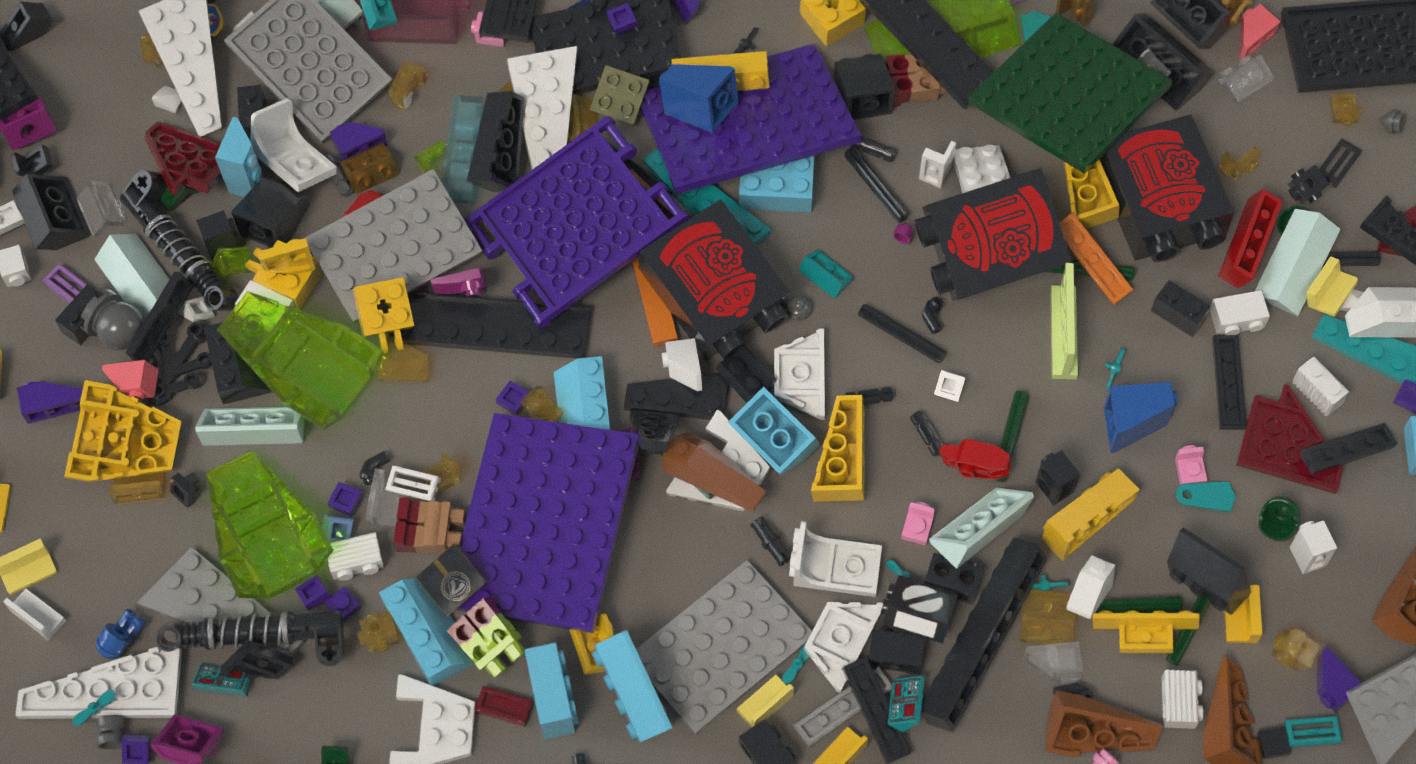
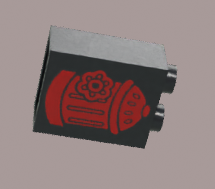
M1192 115L1125 132L1099 159L1119 203V218L1117 220L1135 261L1151 256L1153 262H1163L1175 257L1180 252V248L1197 244L1199 249L1205 250L1221 244L1226 239V234L1235 212Z
M1042 168L922 207L924 217L915 219L916 231L923 248L934 245L940 264L930 267L935 289L938 295L949 292L952 301L1066 265V263H1072Z
M721 199L639 253V270L690 339L695 338L696 348L706 361L717 353L721 355L723 360L735 356L741 347L748 344L744 338L746 334L758 326L764 333H768L788 318V314L784 309L787 307L790 291Z

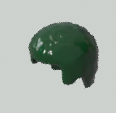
M1276 496L1268 500L1263 505L1259 514L1258 527L1261 533L1274 541H1287L1291 539L1301 523L1300 509L1289 497Z

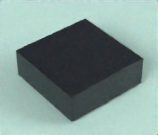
M1285 727L1263 730L1257 733L1263 759L1291 754Z

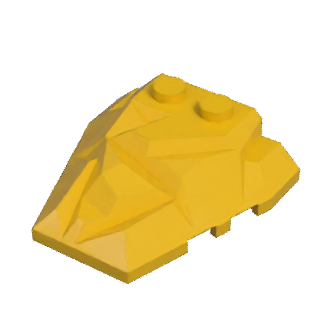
M85 380L80 400L78 424L72 452H69L64 478L95 482L172 471L181 421L155 407H148L133 396L129 397L117 391L118 389L110 384Z

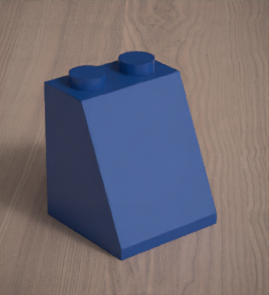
M672 64L659 79L664 114L711 133L738 104L735 68L731 66Z
M1171 382L1110 386L1103 407L1110 453H1115L1167 426L1170 416H1173V408L1177 406V393L1172 391Z

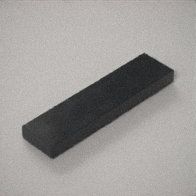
M174 271L125 353L133 361L145 360L149 363L194 288L180 272Z
M1213 335L1212 345L1219 429L1245 430L1246 416L1238 335Z
M1382 423L1303 449L1300 452V456L1311 475L1392 449L1397 445V442L1386 424Z
M867 657L843 666L841 669L886 764L910 755L912 752L903 733L888 724L890 705Z

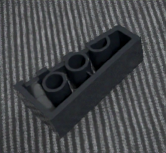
M513 91L487 93L466 182L491 192H502L518 180L525 97Z

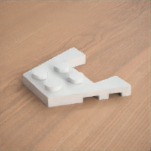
M717 410L707 425L706 432L727 443L722 453L758 485H761L770 470V466L728 423L729 420L721 411ZM674 477L666 490V494L669 496H679L696 502L702 501L712 503L715 506L745 511L744 508L718 496L707 499L696 487Z
M398 675L397 700L423 701L419 751H391L390 764H444L471 756L475 702L410 677Z

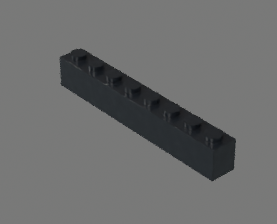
M1013 537L1009 546L1004 550L1001 561L993 570L992 577L986 588L982 590L979 601L974 610L969 614L968 621L963 630L958 634L952 650L945 657L944 664L938 675L933 679L932 686L926 697L922 699L921 716L927 724L954 733L1048 559L1039 544Z

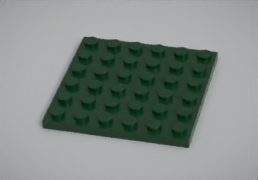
M1055 13L968 96V103L1085 174L1171 87L1172 79L1060 14Z

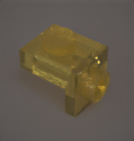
M1331 94L1329 100L1333 124L1350 125L1357 123L1362 111L1361 107H1357L1355 94Z
M1253 147L1238 160L1229 152H1226L1222 156L1220 167L1226 175L1238 181L1246 173L1251 174L1259 166L1258 160L1261 152Z
M539 385L520 400L532 419L557 422L563 414L561 408L554 405L544 388Z
M446 453L441 455L442 461L421 471L422 473L441 478L440 483L437 484L438 491L434 495L459 483L457 473L461 472L455 459L450 460ZM424 480L426 485L431 484V481Z

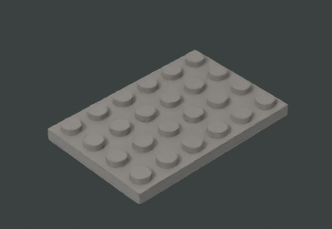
M270 0L224 40L225 44L280 101L289 98L293 102V114L322 144L331 137L330 131L334 130L338 125L346 124L392 83V79L316 0Z
M434 169L305 237L310 251L353 324L359 321L352 291L354 287L404 277L408 294L431 282L430 279L438 278L482 254V249ZM380 302L377 309L380 310L387 305L384 302Z
M746 560L640 645L636 651L654 689L696 736L796 654L807 643L812 630Z

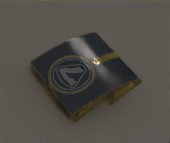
M455 542L416 576L422 587L447 617L488 582Z

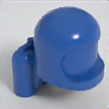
M126 609L117 624H106L96 640V649L99 654L108 659H115L121 656L131 640L137 637L145 624V620L139 616L135 617L136 613L133 610Z

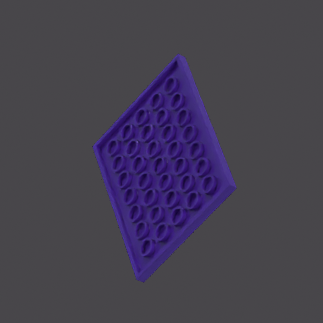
M815 43L767 56L769 88L737 91L738 104L713 133L664 114L660 86L646 90L640 109L676 194L861 142V134Z
M494 413L459 546V551L485 583L469 596L471 592L469 577L461 571H453L464 574L470 583V591L464 599L452 601L446 598L451 602H461L464 600L455 610L468 612L480 600L492 596L497 603V608L506 619L594 633L638 451L639 442L637 434Z

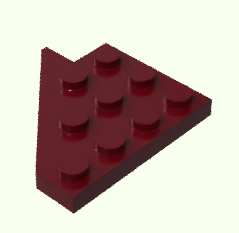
M159 121L154 123L145 132V141L172 195H176L185 186L196 189L199 192L208 193L223 178L215 158L221 143Z
M1287 384L1283 385L1279 402L1254 396L1236 466L1336 494L1343 472L1341 465L1311 475L1300 456V452L1303 449L1326 441Z

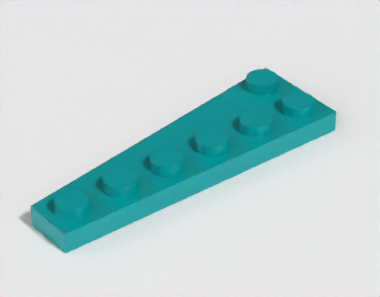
M657 149L643 158V164L659 181L672 190V195L692 217L721 199L755 245L771 235V229L713 184L676 194Z
M1323 315L1311 338L1400 384H1403L1405 379L1416 384L1415 345L1391 337H1349L1345 321Z

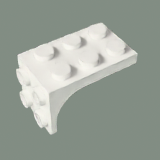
M289 98L254 112L251 115V144L254 153L257 155V158L297 192L337 174V166L311 146L299 133L293 118V102Z
M999 145L955 149L953 163L962 193L1010 178Z
M801 521L800 528H795L793 552L791 553L789 577H794L793 586L876 597L882 545L821 537L810 532L806 528V522Z

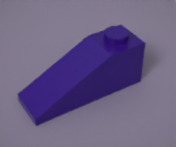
M43 381L28 382L24 386L17 387L21 414L27 424L78 412L80 411L83 389Z

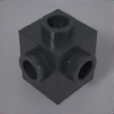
M1314 165L1307 171L1301 168L1291 175L1293 180L1288 184L1290 187L1288 192L1295 201L1299 200L1303 204L1308 200L1311 204L1323 196L1320 191L1330 184L1318 167Z

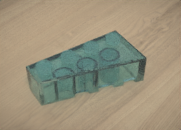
M453 96L450 131L446 145L447 157L444 158L443 162L445 175L444 178H441V182L454 203L474 204L477 186L466 182L484 109L482 97Z

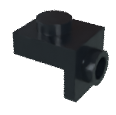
M42 144L24 156L16 152L11 154L13 170L22 177L26 173L42 175L54 167L48 147Z

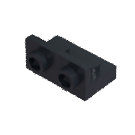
M747 346L741 347L736 356L719 362L715 368L746 403L763 387L769 392L776 382V378Z

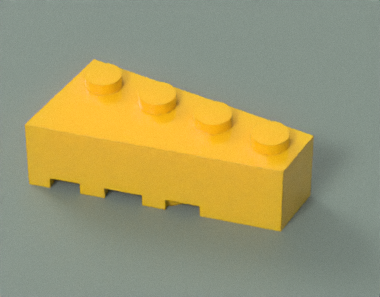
M1100 160L1085 174L1064 162L1070 214L1073 212L1085 229L1119 218V203Z
M862 395L836 396L828 433L823 444L822 455L818 462L817 473L811 487L814 502L864 500L865 407Z
M1119 468L1112 473L1107 472L1098 481L1099 483L1086 489L1080 497L1047 520L1043 527L1044 532L1041 540L1062 561L1137 499L1140 489Z

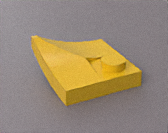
M306 238L293 239L286 244L257 252L264 271L290 274L316 269Z

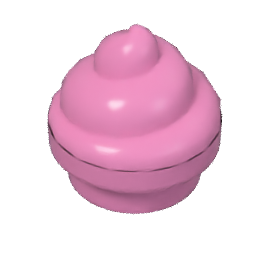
M1104 748L1100 753L1096 752L1093 756V764L1120 763Z

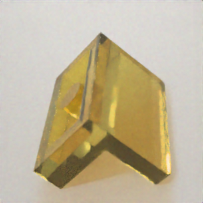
M576 94L572 95L567 144L598 122L597 113L589 110L592 100Z
M165 472L113 479V485L109 486V496L115 505L166 499Z

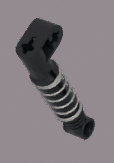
M146 170L138 171L121 193L120 201L143 226V232L146 237L155 240V247L161 248L163 256L171 259L170 264L178 267L177 272L185 274V278L204 297V304L209 310H234L236 308L235 303L238 300L236 290L232 287H227L214 273V267L205 256L200 255L199 248L193 246L191 239L185 238L184 231L178 229L177 223L173 221L168 213L162 212L157 207L156 203L167 189V183L162 173Z
M284 611L281 616H274L273 613L269 612L267 617H260L255 613L252 618H246L241 614L238 619H232L227 615L221 621V624H219L214 616L207 617L203 621H199L198 624L197 622H192L191 625L190 622H186L185 626L183 622L170 621L162 625L155 634L156 645L159 649L166 652L183 649L185 645L187 648H191L192 645L194 648H197L199 645L206 650H216L219 642H221V649L223 650L225 645H235V648H238L239 644H244L247 640L255 643H264V646H266L267 642H278V645H280L281 641H283L285 645L294 644L297 640L315 639L317 659L325 666H334L339 663L345 652L343 616L341 611L294 614L293 612ZM164 632H174L176 635V641H167L165 639ZM339 637V640H335L331 645L335 653L333 656H330V653L326 651L329 641H321V639Z

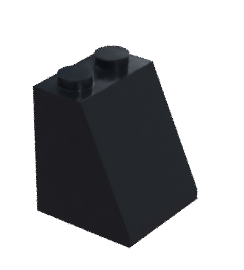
M881 53L875 55L866 54L862 57L843 58L835 61L834 77L836 85L853 120L892 114L895 88Z
M262 177L236 205L231 214L240 236L273 248L277 240L283 243L290 241L309 207V202L304 191L297 192L294 188L284 186L276 179L269 180Z

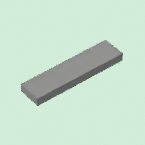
M879 667L875 668L873 672L884 695H887L892 691V684ZM849 686L795 723L793 728L809 749L862 711Z

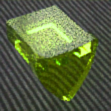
M439 140L414 157V162L423 174L431 170L428 163L444 153L445 145Z
M247 247L218 248L213 260L214 273L219 277L251 273L245 266L248 260H251Z

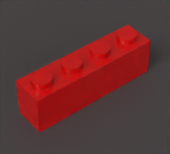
M1265 189L1260 190L1247 199L1218 274L1220 279L1237 289L1254 279L1283 200Z

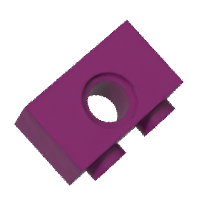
M41 97L0 120V129L13 151L18 148H24L31 142L40 138H46L57 131L54 121Z

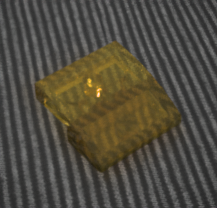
M1031 590L1022 605L1020 642L1073 647L1075 613L1067 610L1071 594Z

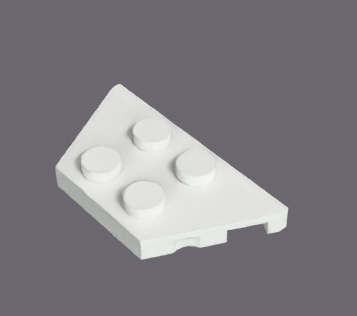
M824 328L816 330L815 334L806 338L802 336L791 344H784L774 349V377L776 378L774 397L820 420H825Z
M827 602L805 644L804 650L837 692L840 693L847 682L841 668L858 660L881 615L883 603L861 605V602H850L848 604Z

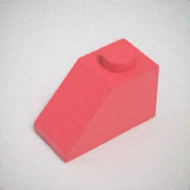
M1261 4L1254 9H1248L1241 18L1242 23L1239 30L1240 58L1242 60H1245L1275 36L1279 28L1280 21Z
M141 360L102 366L103 372L118 390L127 396H133L139 399V401H143L144 398L155 397L159 369L147 361Z

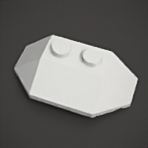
M1368 287L1345 315L1349 337L1416 338V288Z

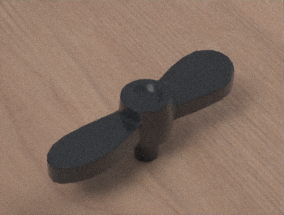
M757 27L752 29L746 39L742 38L740 40L739 47L733 54L743 53L744 50L748 49L754 50L755 46L751 45V41L758 32Z

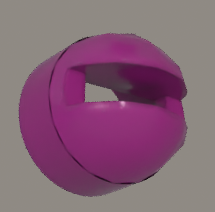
M901 223L895 228L892 236L899 243L909 244L914 234L913 228L908 223Z

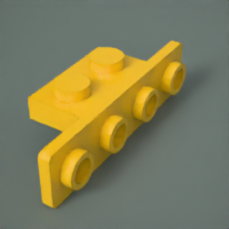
M1101 611L1093 613V629H1119L1120 653H1173V629H1199V614L1191 611H1181L1179 613H1166L1164 611H1154L1152 613H1139L1137 611L1113 613L1111 611Z

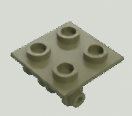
M605 65L589 110L634 125L635 120H639L641 116L639 109L650 80Z

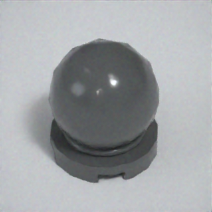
M105 289L103 290L104 295L99 299L94 296L85 307L81 318L85 321L84 325H81L80 328L90 336H97L110 349L115 351L126 350L142 326L144 317L134 305L121 302L118 294L112 290Z

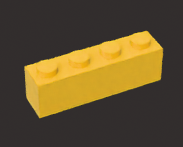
M767 51L672 59V64L731 66L735 68L737 91L769 88Z

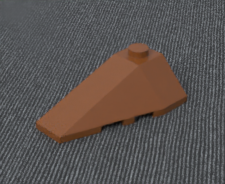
M689 432L675 436L671 441L668 451L663 453L664 473L751 512L755 511L766 491L711 442Z
M1416 547L1379 602L1372 622L1389 638L1416 645Z
M1227 657L1222 658L1203 733L1202 754L1204 759L1211 764H1262L1259 739H1254L1251 725L1255 724L1254 717L1250 715L1245 703L1249 696L1243 671L1240 666Z
M1056 690L1048 712L1045 750L1046 752L1071 757L1080 756V753L1086 752L1100 753L1103 748L1107 751L1121 750L1122 752L1154 750L1163 726L1155 721L1085 696Z

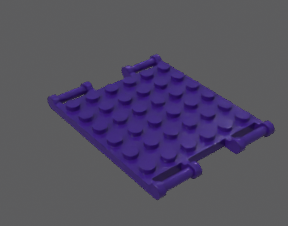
M611 116L601 119L464 219L471 233L484 249L483 253L487 259H494L502 249H505L524 274L526 279L514 287L512 292L517 299H521L535 318L534 323L539 329L549 325L553 318L637 258L641 250L691 219L686 211H682L667 192L668 188L663 182H659L645 191L626 167L623 161L633 158L637 154V149L633 144L628 143L615 126V121ZM607 131L621 149L615 153L601 133ZM660 198L674 217L668 220L653 200ZM484 220L497 238L493 243L489 241L478 226L480 221ZM530 289H535L548 309L543 312L539 309L528 294Z

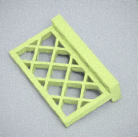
M1066 263L1060 286L1051 285L1052 379L1077 380L1076 286H1074L1073 263Z

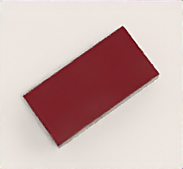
M483 686L474 711L477 714L525 727L533 706V700Z

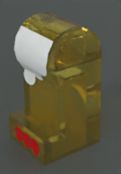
M403 61L389 90L391 102L395 108L402 110L411 105V96L417 85L424 86L428 80L426 68Z

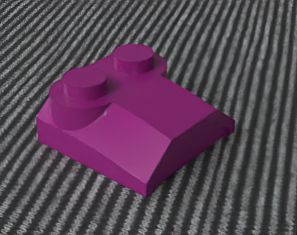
M475 268L430 279L435 294L466 292V296H473L484 293L483 288L487 287L484 268Z
M174 714L152 742L151 748L163 760L177 764H197L218 752L219 741L223 737L224 727Z

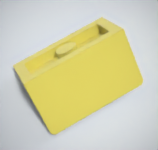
M1330 256L1306 292L1308 307L1333 317L1336 316L1357 285L1358 278L1341 272L1340 260Z
M41 538L0 557V576L10 595L57 573L49 551Z
M775 675L737 708V712L751 727H754L764 719L767 720L794 696V687L791 684L786 686Z

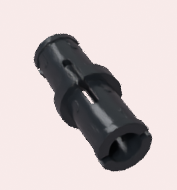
M764 516L758 518L759 522L755 519L750 524V527L762 541V547L765 550L768 549L778 566H783V561L787 564L791 560V554H789L780 541V535L774 533Z

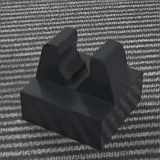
M178 472L171 477L170 493L188 508L195 503L196 492L200 489L197 483L200 482V479L194 473L183 477Z

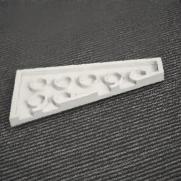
M162 0L139 10V14L198 136L207 137L222 130L206 0Z
M577 46L507 59L513 91L525 97L522 130L532 170L567 145Z
M157 646L148 649V652L119 658L91 667V670L82 673L75 672L63 679L53 682L47 681L18 690L16 717L18 719H73L78 713L87 709L89 703L96 702L104 692L112 690L116 694L115 700L101 708L99 714L92 715L90 718L118 716L121 718H172L174 714H177L182 649L166 652Z

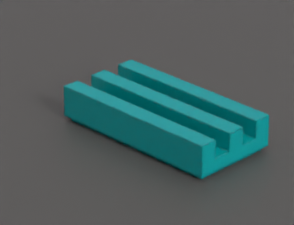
M1338 716L1292 719L1283 722L1290 748L1335 745L1342 742ZM1333 724V728L1292 731V727ZM1330 734H1335L1334 737H1322V738H1310V739H1297V740H1294V737H1306V736H1318V735H1330Z

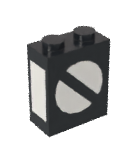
M898 575L896 584L890 583L887 596L882 605L881 614L885 615L882 625L943 644L959 593Z

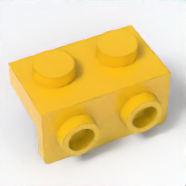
M606 613L598 616L594 633L570 630L584 675L605 672L603 666H597L592 652L595 651L594 645L614 636L613 625L608 620Z

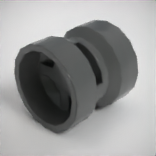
M105 716L96 720V729L99 731V736L97 737L98 748L105 750L121 748V739L123 737L121 730L124 727L123 718Z

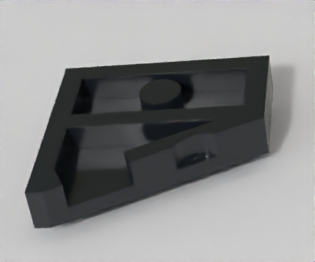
M247 640L220 667V675L228 677L229 672H245V678L263 677L265 679H279L293 665V657Z

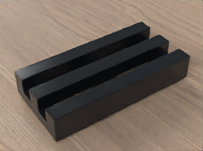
M1341 138L1319 170L1325 179L1333 183L1332 186L1334 188H1337L1361 155L1362 150ZM1343 146L1347 148L1331 171L1327 173L1325 170ZM1350 152H1354L1353 156L1345 165V167L1337 176V178L1334 177V174L1342 165V163L1350 154Z

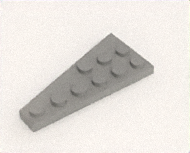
M192 547L137 602L139 607L151 609L165 617L182 621L184 624L190 622L191 625L192 622H197L198 624L199 621L212 616L216 617L219 624H221V621L227 615L232 619H238L241 614L246 618H252L255 613L260 617H267L269 611ZM297 640L294 644L285 645L283 641H281L280 645H278V642H267L265 647L293 657L304 645L303 640Z
M1416 654L1346 692L1378 764H1386L1416 729Z

